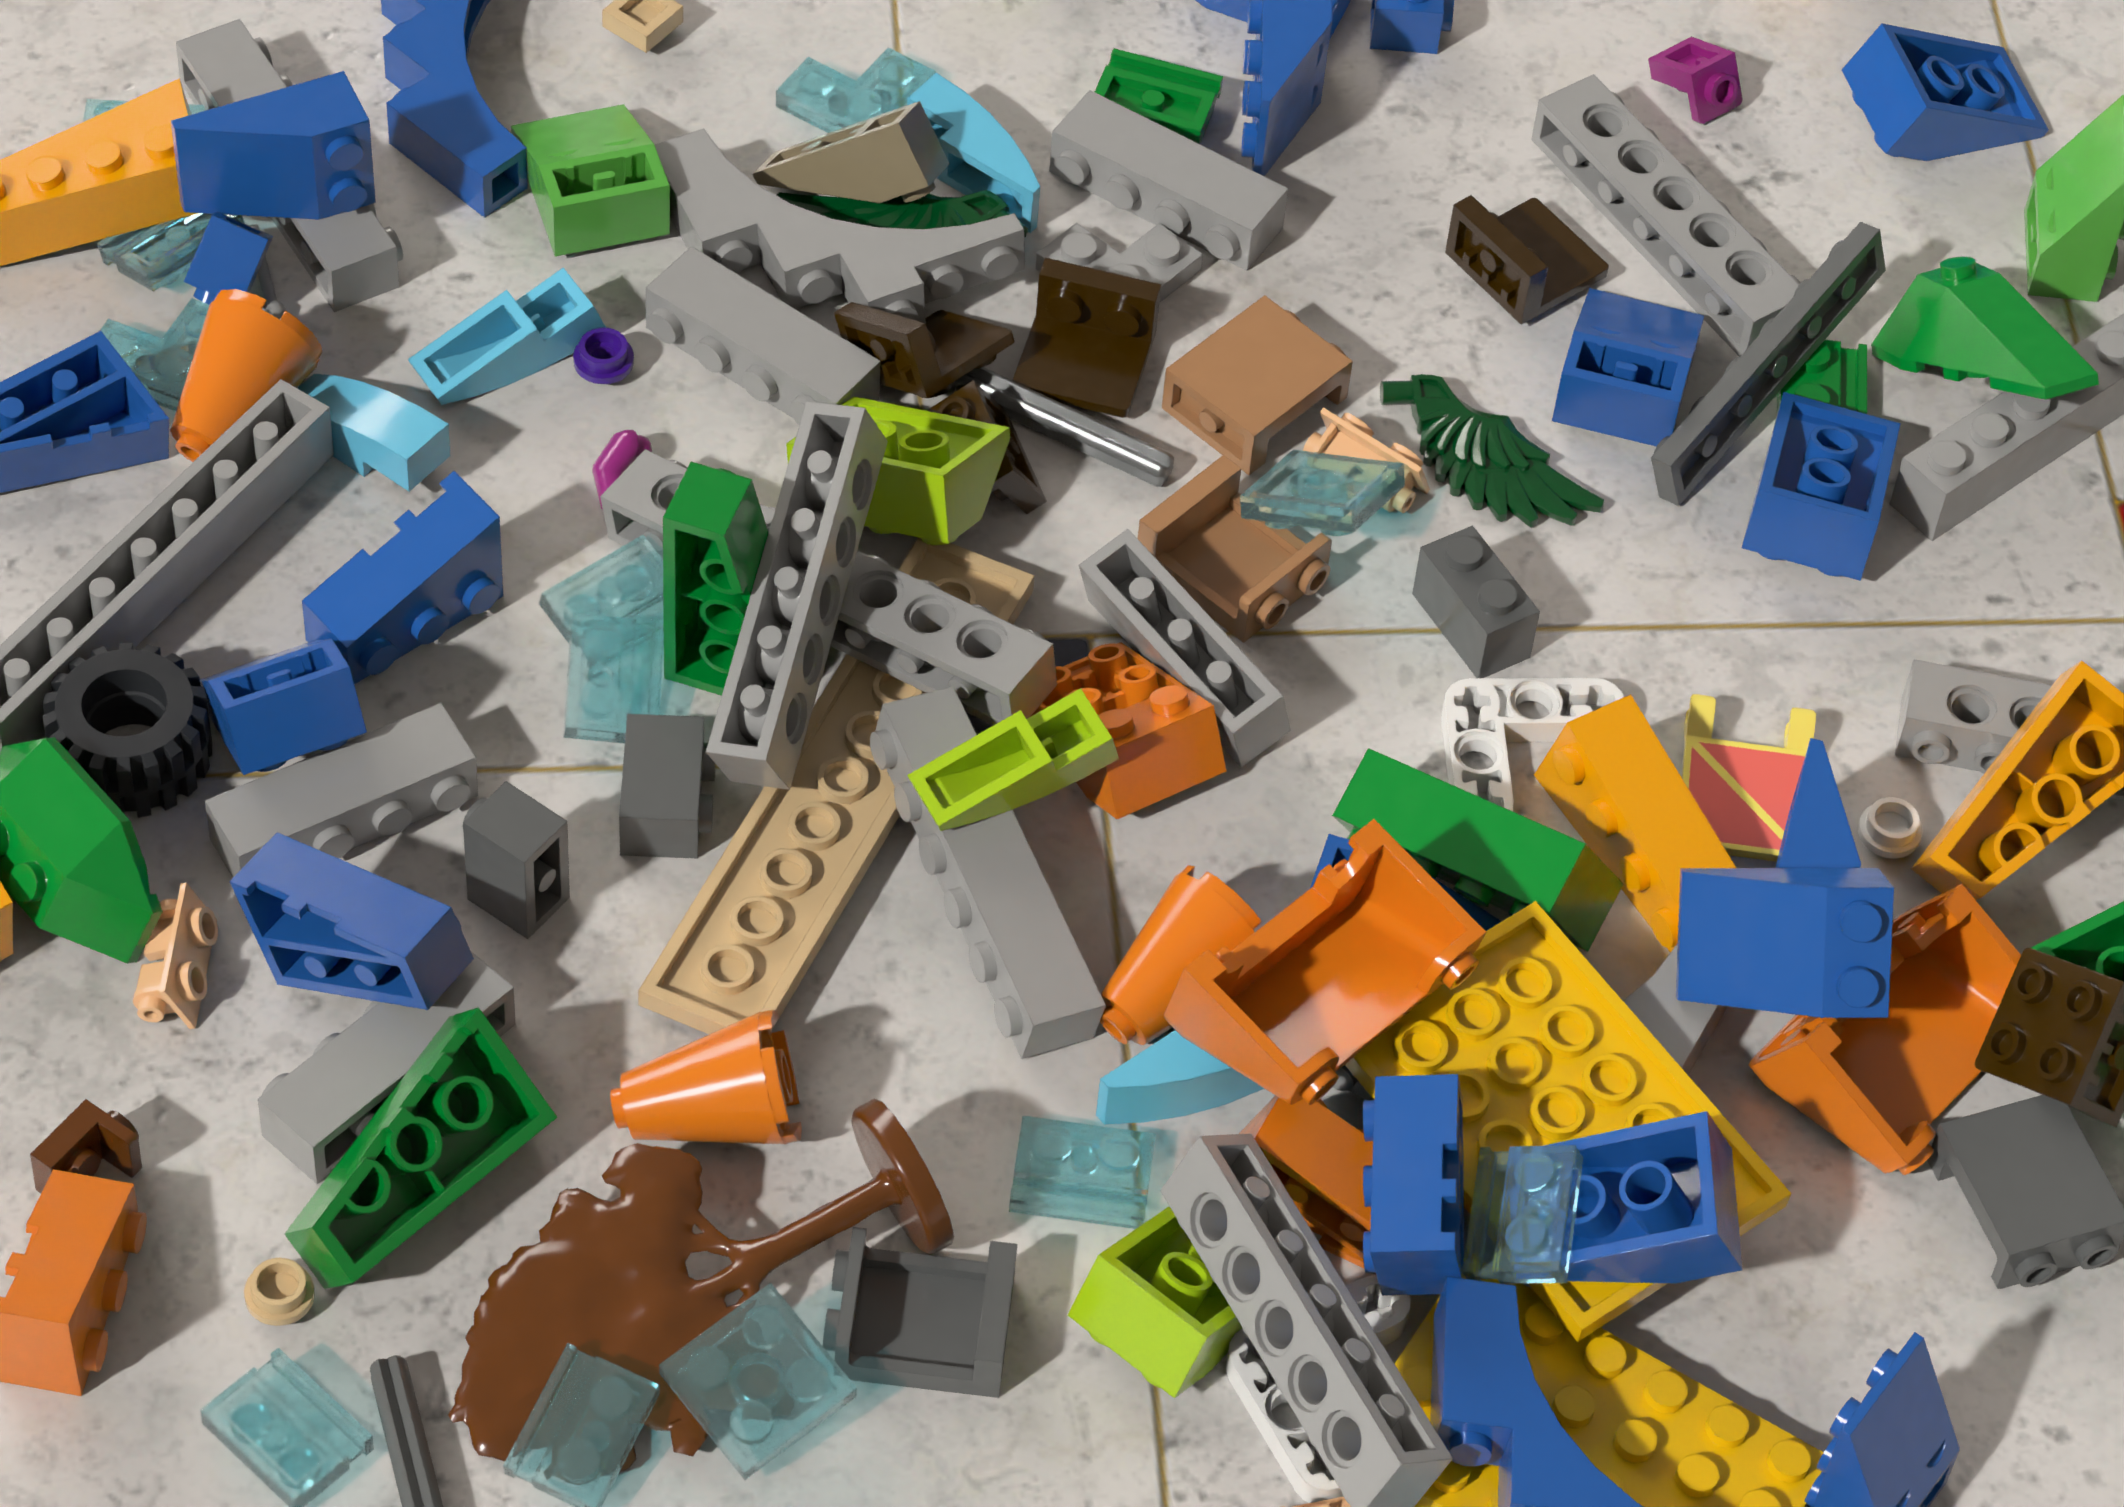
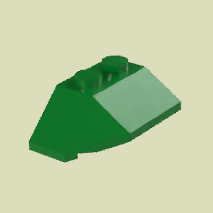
M55 737L3 746L0 751V881L5 890L40 929L124 963L137 962L163 911L157 894H150L147 866L131 821Z

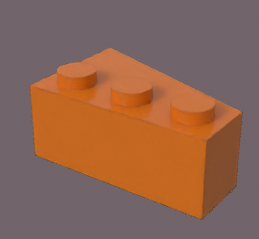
M1275 1095L1239 1134L1251 1133L1311 1231L1322 1236L1319 1243L1323 1250L1364 1268L1363 1235L1364 1231H1370L1371 1207H1365L1363 1167L1373 1163V1141L1365 1142L1362 1129H1356L1327 1109V1106L1321 1099L1312 1105H1309L1304 1099L1291 1105Z
M53 1169L26 1223V1233L32 1234L25 1254L12 1252L5 1266V1275L15 1276L6 1297L0 1296V1382L82 1396L90 1371L99 1372L101 1370L108 1346V1332L104 1330L109 1312L118 1313L122 1308L128 1282L127 1272L123 1270L129 1253L138 1254L140 1252L146 1233L147 1216L146 1213L138 1212L133 1183Z

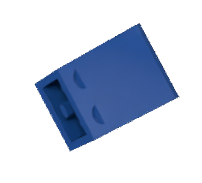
M1249 0L1247 33L1256 34L1255 40H1245L1242 73L1253 75V81H1244L1242 115L1252 117V123L1244 122L1241 157L1252 158V171L1265 176L1321 103L1332 26V0Z
M1589 288L1562 370L1552 421L1657 447L1663 438L1670 436L1674 432L1705 315Z
M332 639L311 641L200 679V685L205 688L209 717L243 775L255 771L267 772L283 766L287 760L316 750L338 748L344 745L350 738L367 733L350 667Z
M1914 1332L1898 1354L1888 1348L1879 1358L1866 1381V1385L1870 1386L1871 1389L1862 1402L1851 1397L1836 1416L1829 1430V1433L1834 1438L1825 1449L1816 1467L1821 1473L1805 1498L1806 1504L1810 1507H1929L1946 1485L1960 1447L1925 1339Z

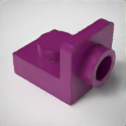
M1691 36L1648 58L1651 79L1674 87L1680 92L1688 93L1691 116L1695 122L1705 124L1739 106L1743 101L1736 55L1733 51Z

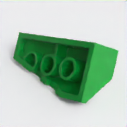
M1972 257L1948 258L1940 262V268L1918 274L1871 344L1873 356L1901 370L1918 373L1925 369L1924 364L1943 367L1944 379L1959 382L1967 377H1989L1991 389L2044 400L2099 385L2098 372L2000 273L1976 263V260Z

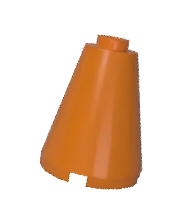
M237 289L221 290L209 305L170 429L173 438L177 441L175 444L177 451L192 462L208 449L280 379L297 388L317 368L320 360L319 357L322 354V346L313 332L286 310L280 320L262 310L267 300L256 294Z
M1188 865L1180 874L1174 877L1101 992L1106 1006L1100 1022L1107 1032L1120 1043L1127 1044L1132 1040L1137 1044L1145 1045L1173 1028L1164 1019V1013L1184 968L1208 949L1214 955L1224 946L1232 951L1255 933L1254 929L1262 922L1254 910L1233 889L1213 874L1206 872L1198 880L1193 877L1195 866Z
M777 1011L758 1012L622 1073L620 1088L611 1089L610 1091L612 1112L617 1128L628 1127L634 1140L784 1145L801 1141V1122L788 1124L787 1106L799 1104V1096L787 1038L784 1030L770 1031L779 1018Z

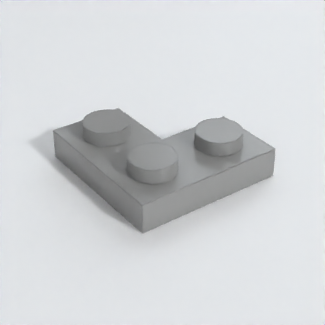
M1076 222L1037 252L1036 270L1040 272L1046 257L1161 284V302L1201 271L1203 253L1160 223L1123 252L1119 253Z

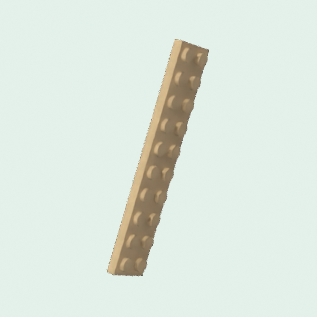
M919 537L898 569L919 580L931 581L942 591L971 605H981L987 608L994 616L1011 624L1015 623L1034 588L1035 575L952 543L930 545L924 543ZM848 654L845 655L813 707L790 790L764 786L639 988V1006L706 1034L714 1033L758 1012L775 1010L780 1018L900 816L895 803L894 784L887 769L881 770L876 765L870 747V736L872 732H875L882 704L926 692Z

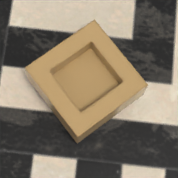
M614 0L602 10V26L645 53L649 52L683 23V5L674 0Z

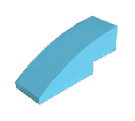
M938 73L933 74L907 98V105L918 101L921 102L950 163L937 179L964 195L983 190L996 194L1008 205L1009 212L1011 214L1015 213L1018 220L1028 228V233H1031L1037 228L1040 185L1028 160L1010 134L990 112L965 91Z
M562 268L516 301L505 290L414 354L408 361L440 404L443 405L505 387L535 374L573 354L575 347L585 333L595 328H606L590 300L567 271Z
M313 374L297 388L330 407L333 457L363 477L375 469L410 492L450 457L449 424L422 407L390 391L362 381L325 374Z
M1174 1030L1100 1078L1096 1116L1104 1125L1144 1123L1182 1117L1229 1104L1264 1088L1189 1042Z

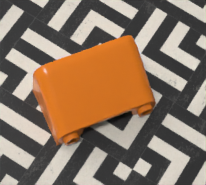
M1375 819L1350 837L1348 844L1353 848V851L1348 861L1343 859L1334 867L1330 864L1324 867L1319 872L1313 887L1232 951L1224 946L1214 955L1208 949L1186 966L1164 1013V1019L1183 1038L1291 1105L1302 1099L1309 1105L1317 1102L1339 1079L1336 1071L1440 986L1445 984L1450 990L1456 988L1479 964V960L1473 954L1479 947L1486 931Z
M1960 884L1906 911L1893 920L1888 1018H1820L1795 1015L1752 1058L1748 1065L1767 1088L1883 1173H1890L1898 1169L1902 1175H1907L1921 1166L1934 1152L1929 1142L1934 1138L1936 1132L1930 1124L1981 1072V1070L1975 1067V1060L2021 954L1964 885Z

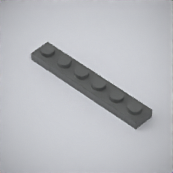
M1859 222L1844 240L1837 242L1831 249L1827 260L1810 279H1805L1800 283L1788 304L1775 318H1770L1763 325L1759 336L1740 357H1736L1730 362L1724 376L1706 396L1700 397L1693 404L1689 415L1670 436H1666L1659 442L1651 457L1660 498L1679 506L1886 271L1880 229Z

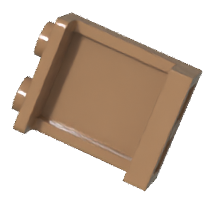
M1264 295L1166 368L1162 409L1220 454L1238 465L1246 474L1251 475L1266 463L1268 441L1271 437L1322 398L1326 397L1336 405L1347 398L1353 361L1337 345L1328 343L1304 325L1294 313L1284 310Z
M1222 455L1139 520L1137 539L1214 621L1244 643L1262 628L1270 629L1274 627L1285 615L1290 605L1304 594L1307 596L1315 594L1324 585L1331 571L1328 564L1332 540L1325 534L1320 533L1306 544L1238 492L1241 468Z

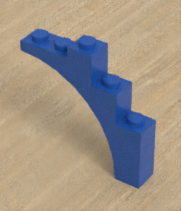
M381 0L382 15L396 24L388 34L383 36L385 78L400 89L391 100L386 102L389 144L485 218L528 189L526 147L496 119L479 94L467 63L472 35L486 6L491 0Z
M1447 1276L1434 1313L1430 1422L1451 1454L1452 1461L1463 1466H1480L1483 1464L1499 1466L1498 1507H1644L1597 1469L1557 1420L1535 1380L1522 1340L1516 1286Z

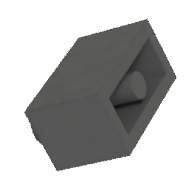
M1472 525L1420 547L1412 594L1476 678H1485L1531 657L1540 611L1475 527Z
M627 714L619 813L620 856L698 859L699 833H712L713 795L702 794V782H715L716 764L706 753L708 743H704V717Z
M507 781L488 799L485 797L480 798L470 807L463 821L467 899L526 939H529L570 898L567 820Z

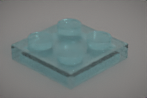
M1292 450L1240 495L1241 518L1265 521L1266 526L1275 529L1303 526L1318 528L1323 534L1329 536L1352 534L1405 486L1404 463Z
M772 1283L766 1285L659 1364V1374L744 1480L748 1479L857 1396L855 1385Z

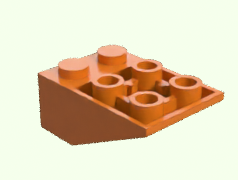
M1122 642L1100 645L1092 649L1088 656L1063 667L1056 666L1057 686L1031 715H1035L1076 690L1082 689L1112 736L1119 759L1076 783L1088 799L1115 819H1120L1227 772L1214 705Z

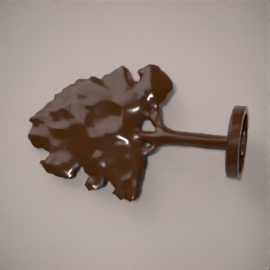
M875 1098L853 1111L851 1123L855 1139L873 1178L872 1180L834 1201L822 1205L805 1217L768 1236L744 1241L727 1238L700 1213L699 1208L702 1204L703 1194L700 1177L703 1168L693 1155L678 1149L659 1146L652 1147L640 1143L617 1151L611 1165L603 1173L602 1177L605 1183L620 1189L619 1198L613 1201L603 1200L579 1188H567L561 1191L552 1209L550 1221L539 1230L540 1242L535 1245L519 1247L512 1253V1258L509 1262L496 1269L488 1278L489 1288L481 1295L479 1305L474 1311V1325L471 1326L465 1336L469 1349L462 1364V1382L457 1388L454 1397L455 1405L448 1414L452 1423L463 1421L469 1427L472 1446L480 1456L511 1461L516 1460L527 1450L553 1448L552 1467L544 1475L547 1483L554 1481L560 1484L580 1487L592 1480H602L631 1467L637 1459L631 1428L644 1424L655 1431H670L673 1451L679 1454L694 1456L707 1439L711 1429V1425L703 1411L718 1410L742 1415L741 1427L754 1425L770 1428L773 1418L789 1417L794 1409L792 1390L782 1384L774 1362L769 1357L762 1342L763 1339L759 1330L752 1327L747 1318L755 1309L757 1301L760 1299V1284L767 1275L782 1264L834 1235L857 1225L870 1215L889 1207L907 1236L920 1250L928 1254H935L953 1243L955 1236L952 1223L942 1196L917 1148L896 1116L882 1101ZM694 1224H695L703 1233L694 1234V1233H693V1226H694ZM708 1251L709 1253L729 1257L732 1264L710 1278L695 1280L689 1277L685 1262L690 1253ZM738 1289L744 1293L736 1304L727 1307L725 1302L727 1295Z

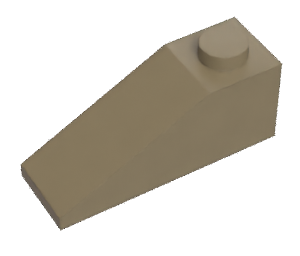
M918 101L775 151L752 175L759 185L882 203L899 196L902 197L904 202H911L932 192L936 188L933 181L950 163L921 102Z

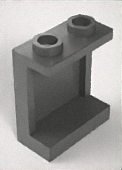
M2039 1095L1939 1123L1931 1146L1934 1152L1927 1161L1938 1181L1955 1176L1996 1253L1997 1262L1991 1278L1997 1289L2021 1284L2023 1287L2036 1286L2050 1279L2055 1273L2079 1266L2086 1270L2098 1268L2116 1256L2124 1238V1206L2067 1105L2047 1096Z
M853 1227L849 1251L837 1249L835 1254L832 1291L843 1292L840 1310L828 1308L825 1319L822 1349L835 1351L834 1378L999 1398L1018 1244L990 1241L988 1262L869 1248L866 1245L867 1228Z

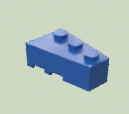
M101 330L0 382V493L169 458V417Z
M455 471L439 483L446 492L417 517L408 509L394 521V524L400 531L370 556L364 549L360 550L302 600L306 641L332 639L350 667L354 684L370 675L382 673L398 658L422 644H430L436 641L447 629L473 614L485 612L496 600L503 597L500 516Z
M278 832L229 881L277 985L429 1010L474 960L463 935L461 924L455 916L452 907Z
M1458 1074L1375 1077V1100L1363 1101L1365 1142L1373 1141V1163L1363 1167L1365 1207H1371L1370 1231H1364L1363 1235L1365 1273H1376L1382 1296L1441 1294L1447 1276L1465 1279L1463 1096Z

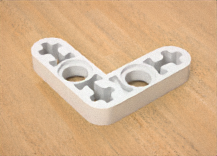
M1469 678L1453 683L1445 693L1441 715L1448 783L1476 796L1477 793L1486 792L1485 800L1513 811L1514 799L1506 742H1555L1567 722L1593 711L1587 705H1597V708H1601L1623 698L1622 691L1615 684L1599 678ZM1534 701L1544 705L1550 714L1541 719H1531L1522 715L1516 706L1522 702ZM1563 704H1567L1566 714H1569V716H1561ZM1464 705L1473 706L1475 713L1479 714L1477 728L1468 730V711L1466 707H1463ZM1467 752H1482L1492 759L1494 765L1488 769L1476 770L1466 766L1460 757Z
M1376 1275L1367 1276L1346 1285L1383 1346L1401 1337L1406 1328L1411 1299L1409 1295L1382 1296ZM1373 1301L1379 1309L1390 1306L1389 1317L1383 1319L1378 1311H1371L1365 1314L1367 1302ZM1241 1329L1235 1333L1230 1341L1226 1373L1231 1385L1295 1492L1308 1503L1343 1497L1335 1480L1329 1481L1324 1473L1311 1474L1314 1455L1309 1447L1311 1442L1304 1428H1287L1274 1419L1272 1410L1279 1404L1287 1403V1400L1276 1386L1269 1371L1268 1375L1273 1385L1266 1390L1267 1376L1257 1362L1245 1364L1246 1356L1249 1352H1254L1259 1359L1261 1357L1251 1340ZM1315 1448V1455L1317 1456L1321 1465L1325 1469H1328Z

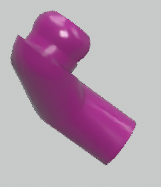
M623 430L615 433L593 464L592 473L602 510L600 496L645 449L652 452L649 439L645 436L637 435L634 430Z

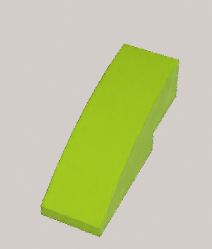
M1080 688L1026 719L1021 710L907 776L939 830L944 831L990 818L1043 798L1089 776L1118 760L1119 757L1112 736Z

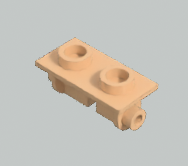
M1323 407L1320 414L1326 426V431L1323 435L1314 432L1308 438L1303 448V452L1310 456L1309 462L1311 465L1321 469L1345 485L1358 467L1365 470L1354 486L1355 491L1381 506L1389 513L1395 510L1401 513L1408 511L1416 497V493L1411 490L1413 486L1425 494L1429 492L1430 488L1422 469L1423 462L1415 453L1398 443H1393L1391 448L1374 439L1372 437L1374 435L1372 429L1359 418L1349 413H1344L1340 418Z
M181 883L177 900L164 899L160 902L163 912L144 949V955L149 961L164 960L141 965L133 1004L138 1009L137 1015L144 1021L159 1022L163 1020L164 1014L177 1013L189 1029H194L197 1024L201 1000L204 999L207 993L206 974L211 948L216 943L218 937V925L213 911L204 905L187 883Z

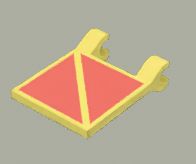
M1692 694L1684 722L1683 781L1729 856L1777 862L1791 802L1810 738L1814 739L1815 711L1804 708L1791 709L1789 722L1784 731V748L1713 739L1712 731L1716 699L1712 696Z

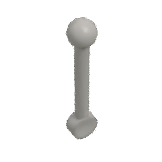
M258 224L249 225L256 229H259ZM265 256L258 271L263 296L267 300L262 310L280 320L286 309L281 302L277 301Z

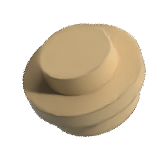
M272 1258L259 1264L248 1277L244 1287L245 1304L250 1314L258 1321L273 1326L288 1325L300 1320L311 1309L315 1297L314 1284L310 1274L298 1263L287 1258Z

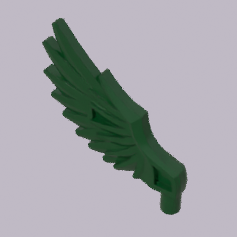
M987 190L962 197H939L929 193L911 202H904L902 197L899 196L882 203L843 197L799 195L782 192L776 195L790 204L831 219L878 228L932 229L970 225L1011 214L1008 205L999 196ZM1021 223L1022 227L1024 228L1025 238L1028 233V228L1023 223Z
M1420 374L1411 375L1408 381H1381V405L1411 404L1412 416L1417 425V433L1421 435L1419 451L1421 455H1424V465L1431 467L1435 464V480L1438 482H1445L1448 477L1449 490L1452 496H1459L1464 487L1468 500L1474 510H1481L1483 499H1485L1487 506L1497 521H1506L1508 509L1530 528H1534L1538 524L1539 517L1534 508L1550 518L1570 526L1575 524L1577 513L1571 507L1598 513L1602 512L1604 499L1582 488L1548 466L1550 453L1526 439L1515 428L1509 416L1485 413L1472 408L1451 391L1443 377Z

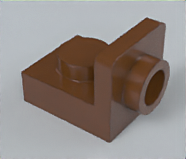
M87 1099L30 1153L35 1189L39 1193H42L53 1169L94 1176L102 1158L131 1178L142 1169L139 1134L133 1124L122 1114L113 1110L106 1113Z

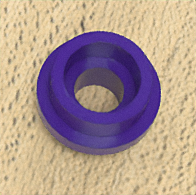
M605 327L595 328L585 333L575 347L573 353L574 368L583 379L595 384L616 383L624 379L632 371L634 352L624 335L619 331Z

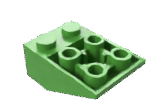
M2124 95L2118 98L2035 172L2024 209L2028 295L2098 302L2104 280H2112L2115 276L2118 262V247L2116 243L2118 239L2124 240Z
M624 104L511 125V133L526 147L528 182L555 257L670 234L669 182L653 141Z

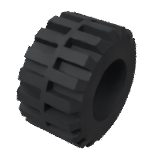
M119 643V650L107 651L105 646L91 650L92 657L87 660L78 656L69 662V674L57 673L51 681L52 692L45 693L43 701L44 715L42 717L46 738L55 737L124 814L125 812L137 811V818L151 816V808L161 806L166 811L178 805L176 796L179 794L189 797L198 788L197 778L206 777L210 768L209 757L212 756V737L205 688L201 687L200 677L193 667L185 669L184 660L174 653L166 657L161 656L160 647L147 644L143 650L134 649L133 643ZM139 724L151 727L142 733L131 736H111L105 734L114 728L124 725Z

